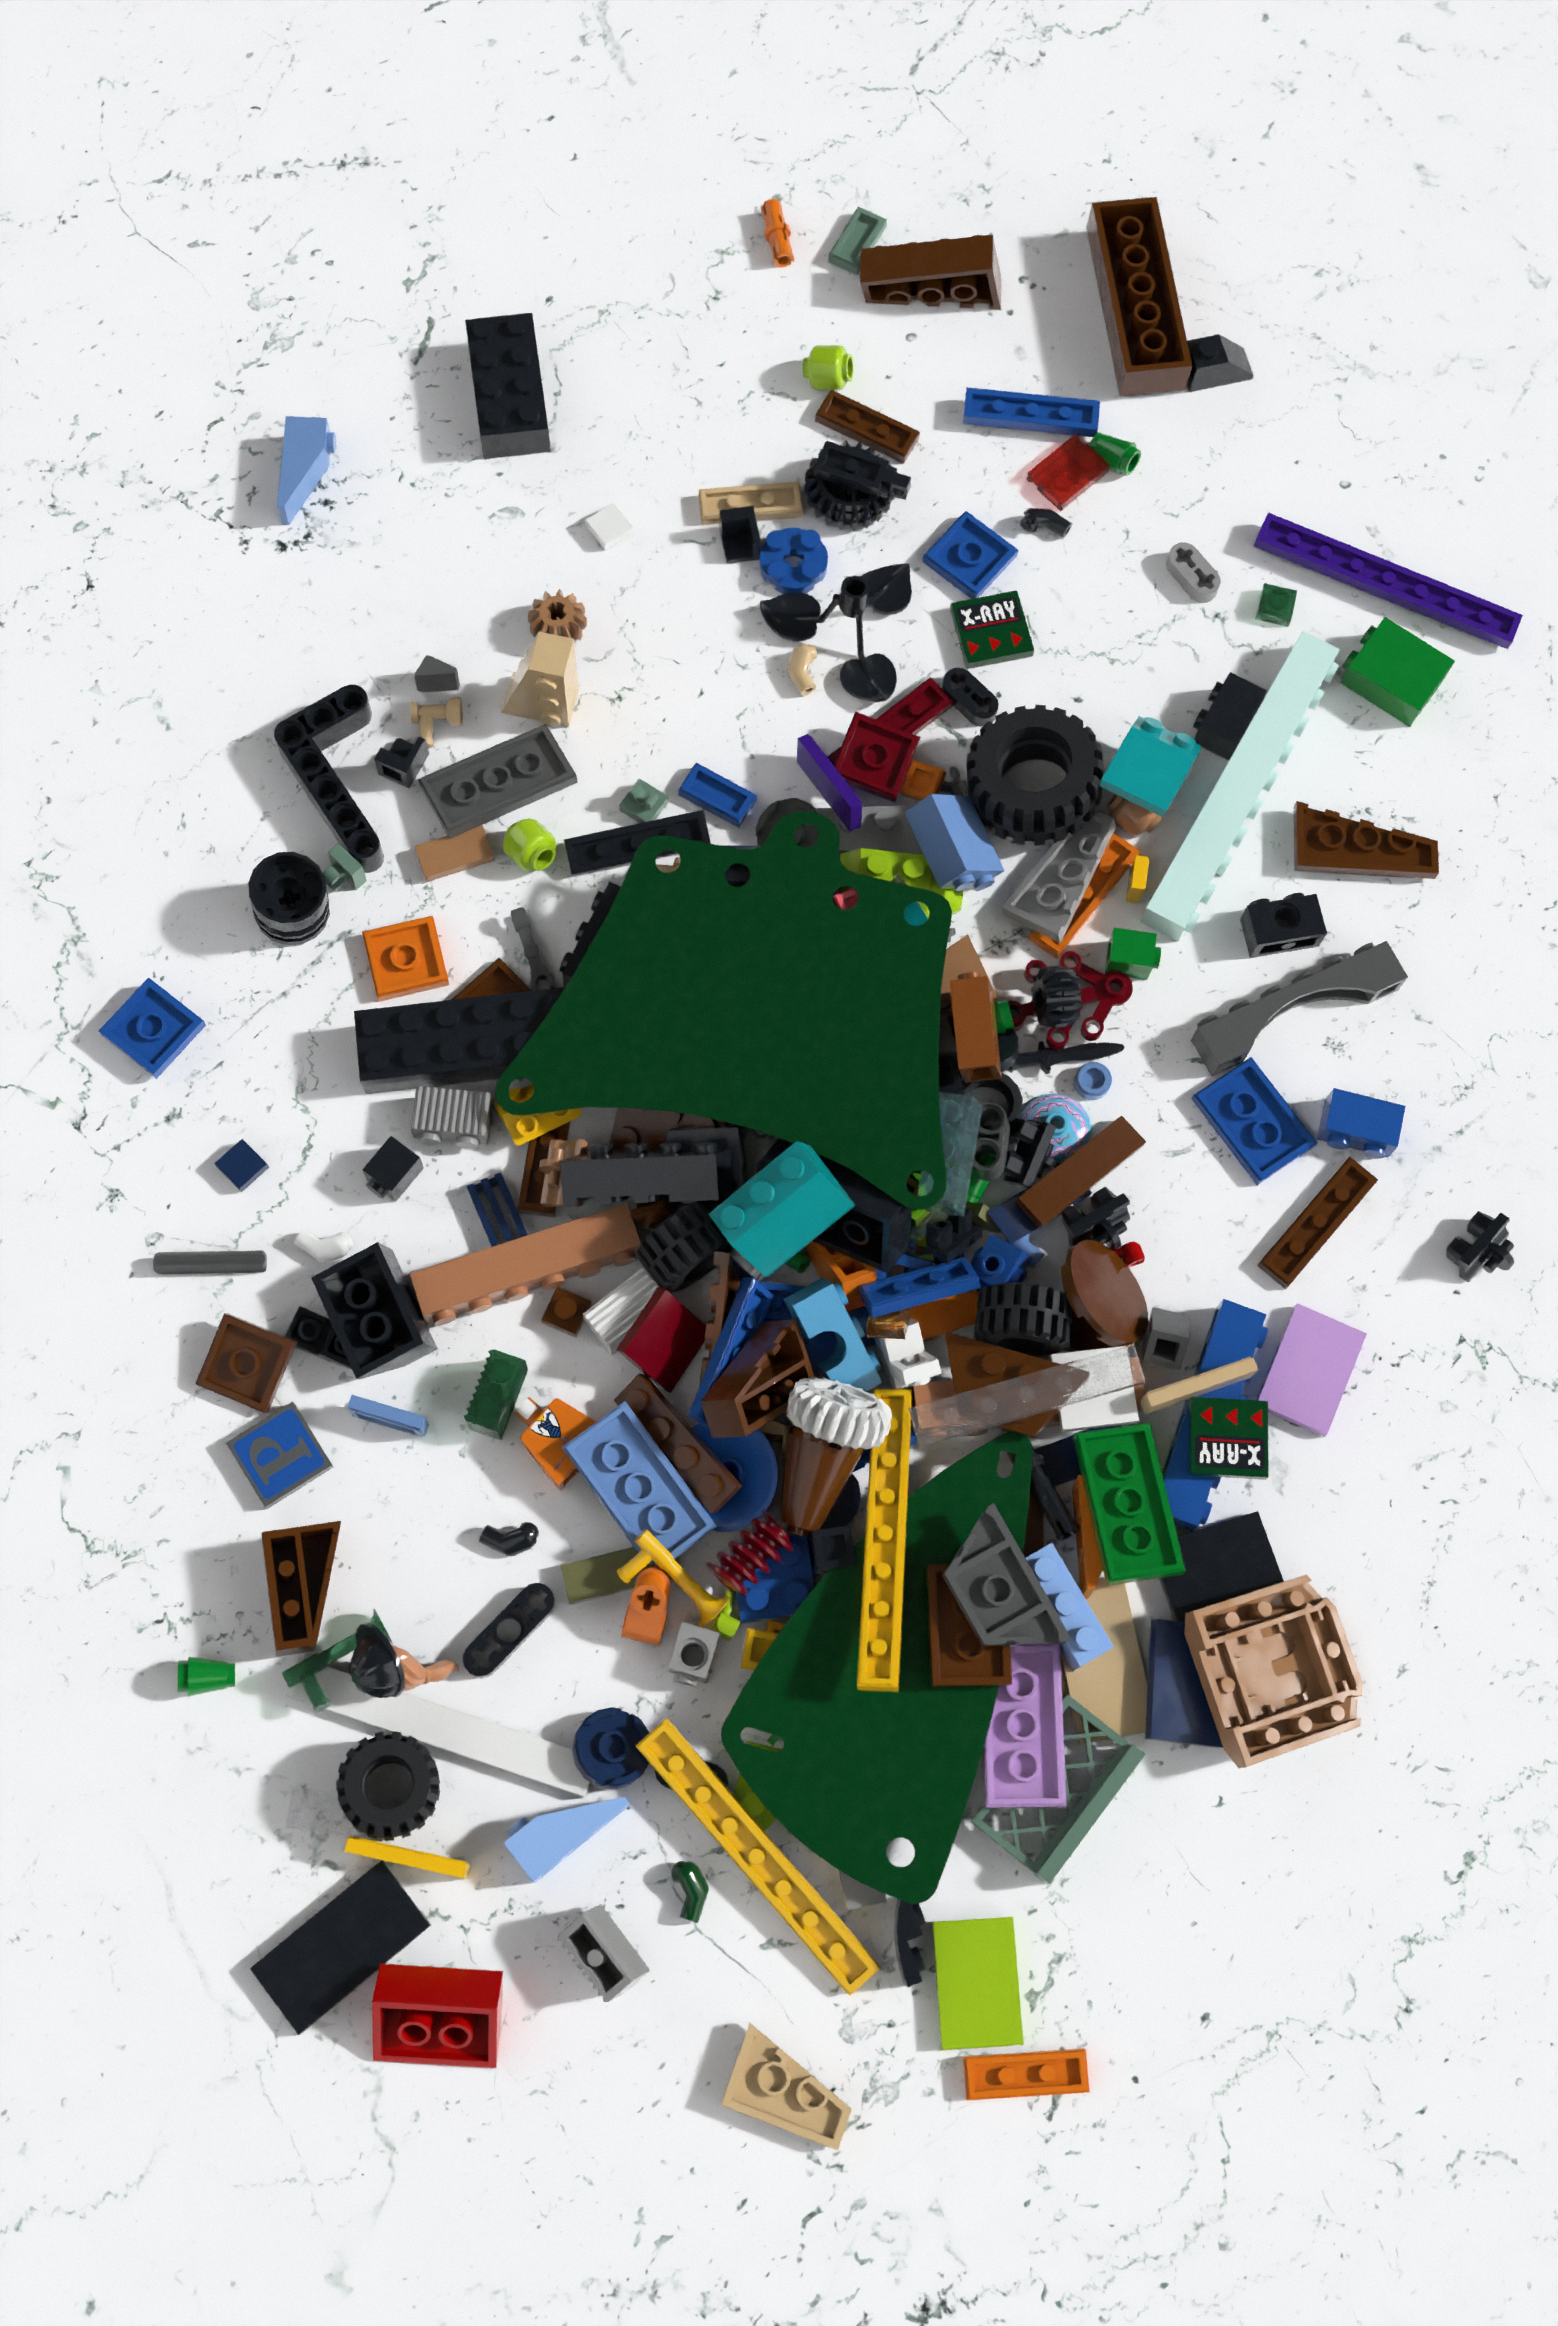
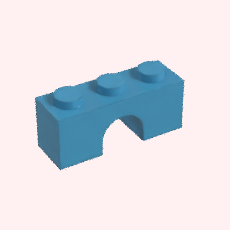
M822 1277L783 1299L792 1318L797 1319L800 1332L810 1339L824 1331L834 1332L836 1337L834 1352L829 1358L817 1364L823 1378L850 1384L853 1387L862 1388L865 1392L882 1383L877 1373L881 1369V1365L871 1349L866 1351L860 1339L865 1336V1333L856 1317H849L844 1305L848 1304V1299L838 1283L833 1285V1283Z

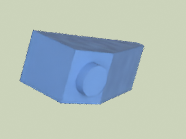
M286 416L277 501L282 525H290L329 468L330 453H336V433L330 432L327 418Z

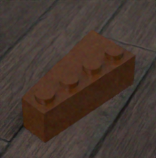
M993 234L955 239L944 238L937 241L909 242L900 245L875 246L861 249L860 285L866 303L909 305L911 300H919L927 304V306L939 307L940 302L944 301L960 302V308L973 309L974 303L989 304V309L1001 310V272Z

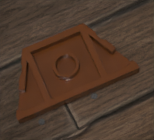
M946 1332L945 1335L959 1417L1035 1438L1044 1429L1047 1422L1055 1414H1058L1077 1390L1089 1380L1090 1372L954 1333Z

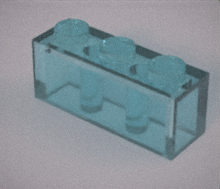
M939 1092L947 1190L943 1198L936 1205L924 1210L932 1213L964 1217L982 1105L973 1096ZM925 1171L921 1173L918 1196L928 1194L933 1187L932 1176Z

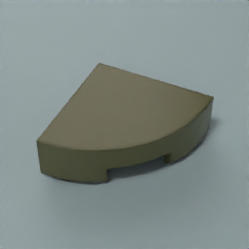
M971 1202L956 1203L972 1209L973 1224L982 1226L983 1230L1001 1233L999 1227L987 1213L990 1208L985 1204Z

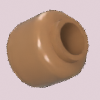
M1116 794L1112 796L1107 805L1111 809L1109 816L1114 818L1115 824L1132 836L1139 835L1144 830L1150 833L1162 818Z

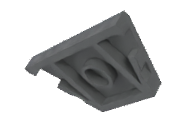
M994 1503L989 1505L942 1574L981 1646L1058 1644L1069 1641L1071 1639L1069 1633Z

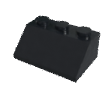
M377 1242L311 1277L356 1379L360 1380L405 1367L438 1349L393 1250Z

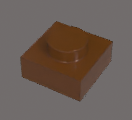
M557 1286L541 1321L547 1326L577 1338L584 1323L583 1313L591 1308L592 1302Z

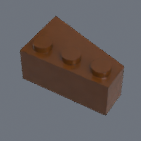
M797 1319L763 1322L700 1401L712 1438L749 1435L787 1411V1401L796 1382L803 1378L814 1377Z

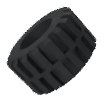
M713 1200L695 1201L679 1209L655 1227L637 1250L636 1255L657 1285L666 1289L669 1293L690 1286L716 1267V1265H713L715 1251L728 1253L733 1248L708 1215L717 1207Z
M1024 1282L993 1284L984 1287L978 1292L974 1338L978 1341L1027 1355L1055 1354L1070 1347L1073 1309L1069 1304L1066 1293L1049 1286Z
M392 1731V1735H384V1732L375 1733L374 1738L368 1740L365 1737L358 1741L360 1745L356 1749L351 1747L346 1754V1761L340 1764L338 1769L339 1779L336 1780L338 1801L346 1818L360 1833L362 1831L373 1839H377V1837L384 1838L385 1841L394 1840V1837L399 1836L405 1838L410 1836V1832L416 1828L420 1830L425 1825V1820L429 1816L432 1817L436 1809L437 1800L439 1801L440 1796L438 1769L435 1760L430 1755V1751L425 1745L421 1746L416 1738L410 1735L407 1738L402 1736L401 1732ZM393 1763L405 1767L413 1780V1789L409 1798L400 1806L392 1809H380L373 1806L365 1795V1782L370 1773L384 1764Z

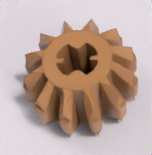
M559 588L556 596H551L545 590L543 600L534 599L532 603L533 610H529L528 622L531 624L530 633L533 637H536L538 632H544L581 641L583 637L582 630L587 627V618L584 615L585 607L583 603H577L574 593L563 597V592Z

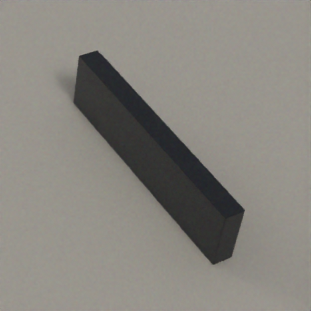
M704 810L563 839L571 875L632 862L640 844L656 835L672 836L711 844ZM664 850L658 856L675 853L676 851Z

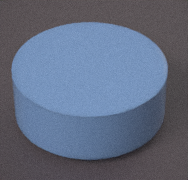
M1098 1062L1083 1064L1078 1069L1074 1078L1075 1090L1081 1097L1087 1100L1103 1098L1108 1093L1112 1084L1110 1071L1106 1066Z

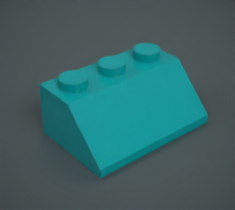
M796 1141L708 1215L730 1245L764 1277H769L856 1205L810 1145Z

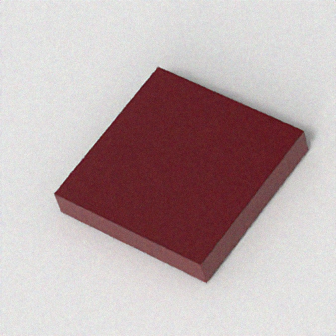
M855 711L834 766L849 785L895 803L921 737Z
M658 1287L616 1350L658 1387L671 1393L705 1342L706 1325L666 1289Z

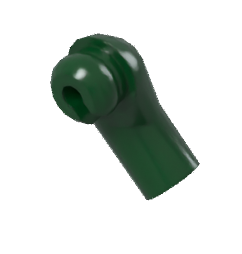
M678 1861L672 1868L671 1876L673 1881L680 1883L686 1894L679 1917L699 1923L709 1892L708 1884L699 1866L692 1861Z

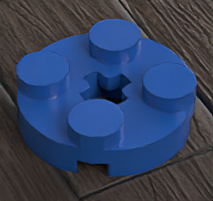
M785 528L774 530L767 535L766 541L760 550L759 567L766 582L768 580L773 584L775 590L783 594L808 593L814 589L815 584L819 583L820 580L822 582L826 576L828 553L818 532L802 528ZM790 556H797L802 561H798V565L792 567L789 561L784 560Z

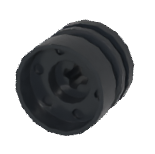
M277 852L264 858L253 869L248 882L249 898L254 919L264 935L280 944L301 945L315 939L325 929L330 916L326 879L318 864L308 856L296 852ZM293 902L295 908L289 909L287 903Z

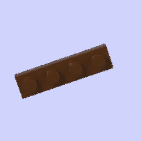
M638 1374L613 1400L618 1406L626 1401L689 1489L711 1514L717 1513L742 1487L740 1482L645 1374Z

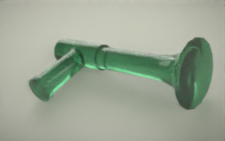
M373 1608V1615L369 1622L377 1626L393 1645L375 1608ZM356 1633L281 1672L289 1688L301 1682L313 1705L314 1712L323 1711L331 1704L314 1674L353 1652L357 1646Z

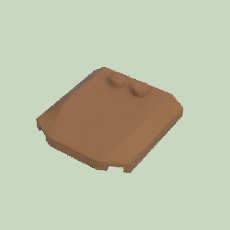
M1307 1574L1185 1613V1637L1224 1751L1238 1768H1245L1361 1726V1718L1356 1719L1357 1697L1362 1696L1363 1688L1360 1673L1336 1606L1328 1597L1322 1598L1308 1583L1312 1580Z

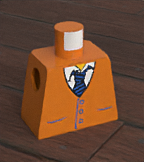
M528 1397L514 1412V1415L528 1426L520 1436V1441L555 1487L562 1491L578 1473V1470L562 1450V1447L596 1423V1421L558 1398H555L543 1409Z

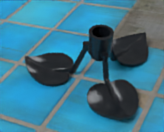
M909 563L885 566L867 572L860 577L849 576L845 578L841 584L840 594L833 595L832 602L821 615L820 604L813 596L807 593H786L770 600L760 601V611L766 624L777 635L790 641H805L813 638L817 632L816 623L825 622L835 607L839 605L840 610L845 616L856 618L857 654L859 658L849 660L842 666L840 671L842 687L850 695L871 702H884L893 695L897 681L896 669L890 659L883 654L876 653L865 657L862 618L864 611L869 606H872L877 613L884 615L897 614L907 608L912 595Z

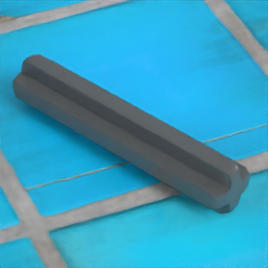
M262 1250L157 1252L154 1254L153 1268L157 1274L265 1272L267 1269V1255Z

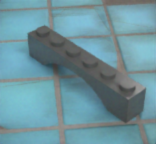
M1385 941L1376 946L1372 942L1365 944L1353 953L1354 956L1343 960L1342 957H1337L1326 963L1322 967L1323 970L1313 975L1311 971L1304 972L1291 981L1292 984L1281 989L1279 985L1274 986L1260 995L1261 998L1252 1003L1244 1000L1232 1006L1226 1015L1218 1018L1214 1014L1201 1020L1197 1024L1198 1028L1191 1041L1211 1077L1244 1062L1259 1033L1275 1018L1292 1008L1323 1000H1350L1370 1004L1398 991L1408 976L1389 943Z

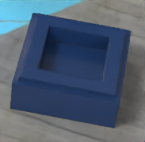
M243 1139L214 1163L241 1193L269 1168L268 1164Z

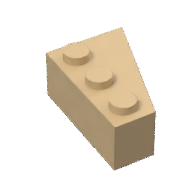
M544 632L537 633L527 650L525 658L521 659L517 671L513 672L510 678L501 713L537 720L550 727H557L559 725L569 727L579 692L574 639Z

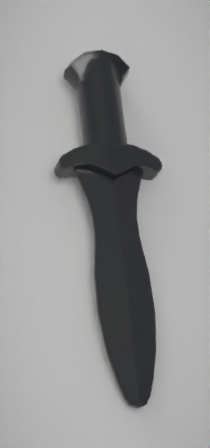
M1040 1041L1037 1051L1019 1053L1014 1064L1007 1068L1006 1071L1012 1073L1017 1068L1040 1065L1041 1070L1049 1074L1051 1066L1057 1063L1108 1057L1123 1051L1124 1045L1102 1042L1053 1050L1046 1048L1044 1042Z

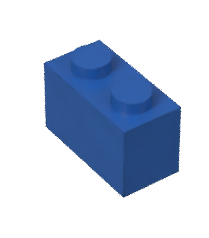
M1333 1088L1324 1101L1317 1140L1327 1142L1329 1147L1345 1150L1352 1148L1363 1151V1154L1370 1158L1381 1159L1389 1157L1398 1147L1406 1106Z

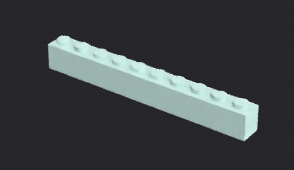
M1302 631L1146 907L1140 921L1141 923L1177 942L1184 930L1191 934L1201 915L1195 912L1200 902L1207 905L1217 887L1211 883L1216 874L1223 876L1233 858L1227 855L1231 846L1238 848L1248 831L1247 828L1243 827L1247 817L1252 820L1255 819L1264 802L1258 799L1262 790L1270 792L1279 773L1273 770L1278 762L1285 765L1294 748L1293 745L1289 744L1292 736L1295 735L1300 738L1309 721V718L1304 716L1307 709L1310 708L1315 711L1324 694V691L1319 689L1322 682L1325 681L1330 684L1339 667V664L1334 662L1340 650L1339 648Z

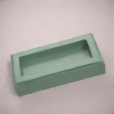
M858 206L829 253L828 262L858 275L860 272L861 249L875 247L887 226V219Z

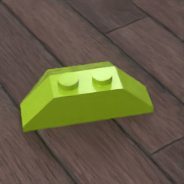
M859 848L840 854L841 863L849 871L936 892L949 902L953 915L961 911L963 890L956 891L955 888H939L924 855ZM842 886L840 887V893L852 889V887ZM922 903L929 915L930 911L928 907L924 903Z

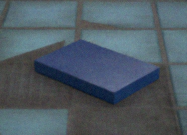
M1252 1057L1194 1094L1191 1098L1257 1186L1318 1144Z

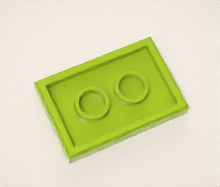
M1013 1917L932 1922L941 2050L1024 2045Z

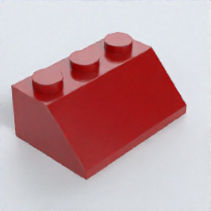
M380 1963L372 1998L373 2061L497 2068L503 2003V1971Z

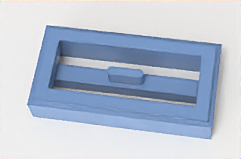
M351 1395L347 1406L353 1417L419 1437H425L429 1426L425 1416L356 1395Z

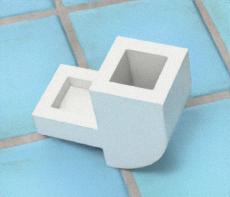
M906 1315L871 1326L882 1367L894 1389L921 1386L932 1380V1376L941 1374L938 1359L925 1351L919 1322Z

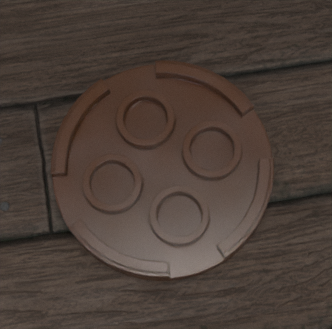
M1083 1240L1069 1248L1065 1264L1061 1266V1279L1066 1297L1078 1318L1084 1316L1088 1323L1098 1332L1097 1339L1112 1347H1128L1139 1341L1147 1331L1148 1310L1142 1290L1125 1262L1110 1248L1094 1240Z

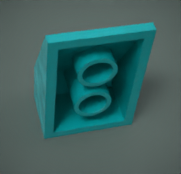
M1139 716L1120 745L1100 780L1099 786L1164 817L1184 785L1202 746L1196 744L1195 739L1185 733H1174L1165 729L1164 725L1157 719Z

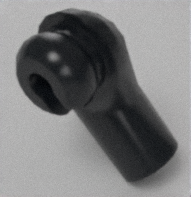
M1043 508L1027 509L1023 513L1025 516L1020 521V526L1030 533L1035 532L1040 524L1062 538L1068 534L1072 527L1071 522L1053 510Z
M524 1522L520 1527L507 1533L487 1525L479 1538V1542L505 1556H515L530 1550L536 1544L539 1530L531 1522Z

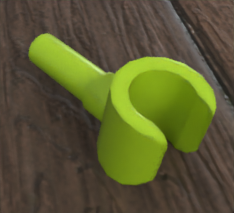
M725 1588L724 1596H728L729 1600L721 1610L713 1630L720 1633L719 1637L731 1641L736 1634L740 1621L729 1616L732 1611L734 1592L731 1593Z

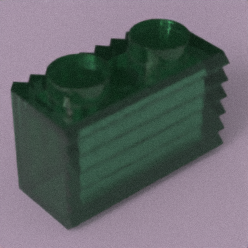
M492 1349L488 1351L490 1356L486 1358L487 1364L483 1365L485 1371L480 1372L482 1378L477 1380L479 1385L475 1386L476 1392L472 1394L473 1400L469 1401L471 1407L466 1408L468 1414L464 1415V1418L470 1430L502 1440L528 1372V1367L525 1360Z

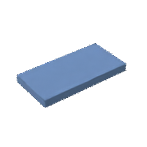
M626 1401L562 1447V1450L638 1553L642 1549L634 1540L645 1529L675 1559L717 1527ZM653 1560L647 1564V1566H658Z

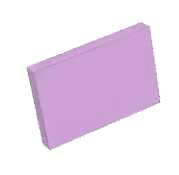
M1297 1303L1292 1310L1257 1400L1268 1401L1269 1413L1325 1437L1329 1432L1367 1333Z

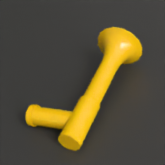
M647 1529L643 1530L634 1540L642 1550L622 1568L616 1570L621 1580L628 1584L638 1572L653 1560L697 1605L701 1618L699 1626H704L714 1619L729 1600L728 1596L720 1598L706 1592Z

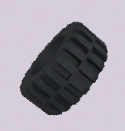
M1035 705L1033 709H1026V706L1015 707V712L1010 714L1004 711L995 716V723L987 722L980 729V736H975L970 745V753L967 754L966 761L968 796H970L982 823L986 826L988 825L990 829L994 827V834L1003 840L1011 837L1013 838V843L1025 845V841H1032L1034 846L1045 845V841L1053 839L1054 843L1065 839L1066 833L1070 832L1073 835L1083 828V821H1090L1095 814V807L1100 804L1102 787L1099 786V783L1103 777L1101 746L1096 742V735L1088 726L1083 728V720L1076 715L1066 716V710L1057 707L1054 710H1048L1046 705ZM1032 759L1053 762L1067 773V776L1056 786L1036 792L1017 789L1003 779V775L1012 766Z

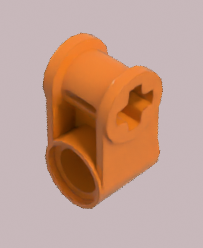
M658 1566L644 1567L639 1572L626 1610L621 1638L660 1646L667 1617L666 1608L671 1588V1578Z

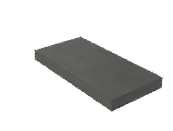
M544 724L418 779V782L445 833L451 839L578 783L576 773L548 726Z

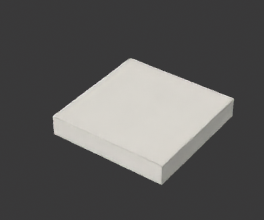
M1127 1346L1050 1355L1049 1358L1052 1362L1090 1372L1088 1382L1077 1390L1058 1413L1061 1432L1139 1422Z

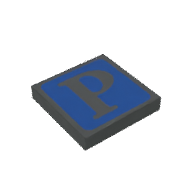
M293 1401L226 1442L266 1509L334 1468Z

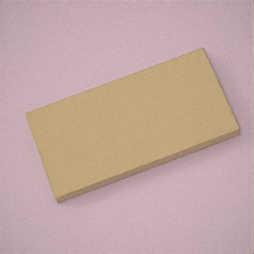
M1105 1577L1099 1578L1094 1591L1086 1601L1114 1647L1075 1671L1072 1670L1060 1650L1067 1694L1121 1737L1145 1733L1148 1686L1125 1583L1107 1586ZM1071 1709L1076 1734H1083L1082 1719ZM1088 1723L1089 1733L1099 1732ZM1106 1736L1090 1738L1091 1743L1109 1740ZM1077 1739L1078 1745L1085 1744V1739Z

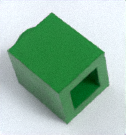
M1114 927L1108 940L1105 973L1120 971L1129 978L1147 980L1152 969H1158L1160 963L1161 947H1156L1157 934Z

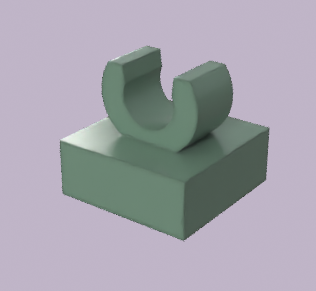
M639 778L619 804V811L638 823L656 820L669 803V798L666 794Z
M339 843L327 852L331 865L323 871V874L326 878V884L334 892L341 889L347 881L356 890L367 881L363 866Z

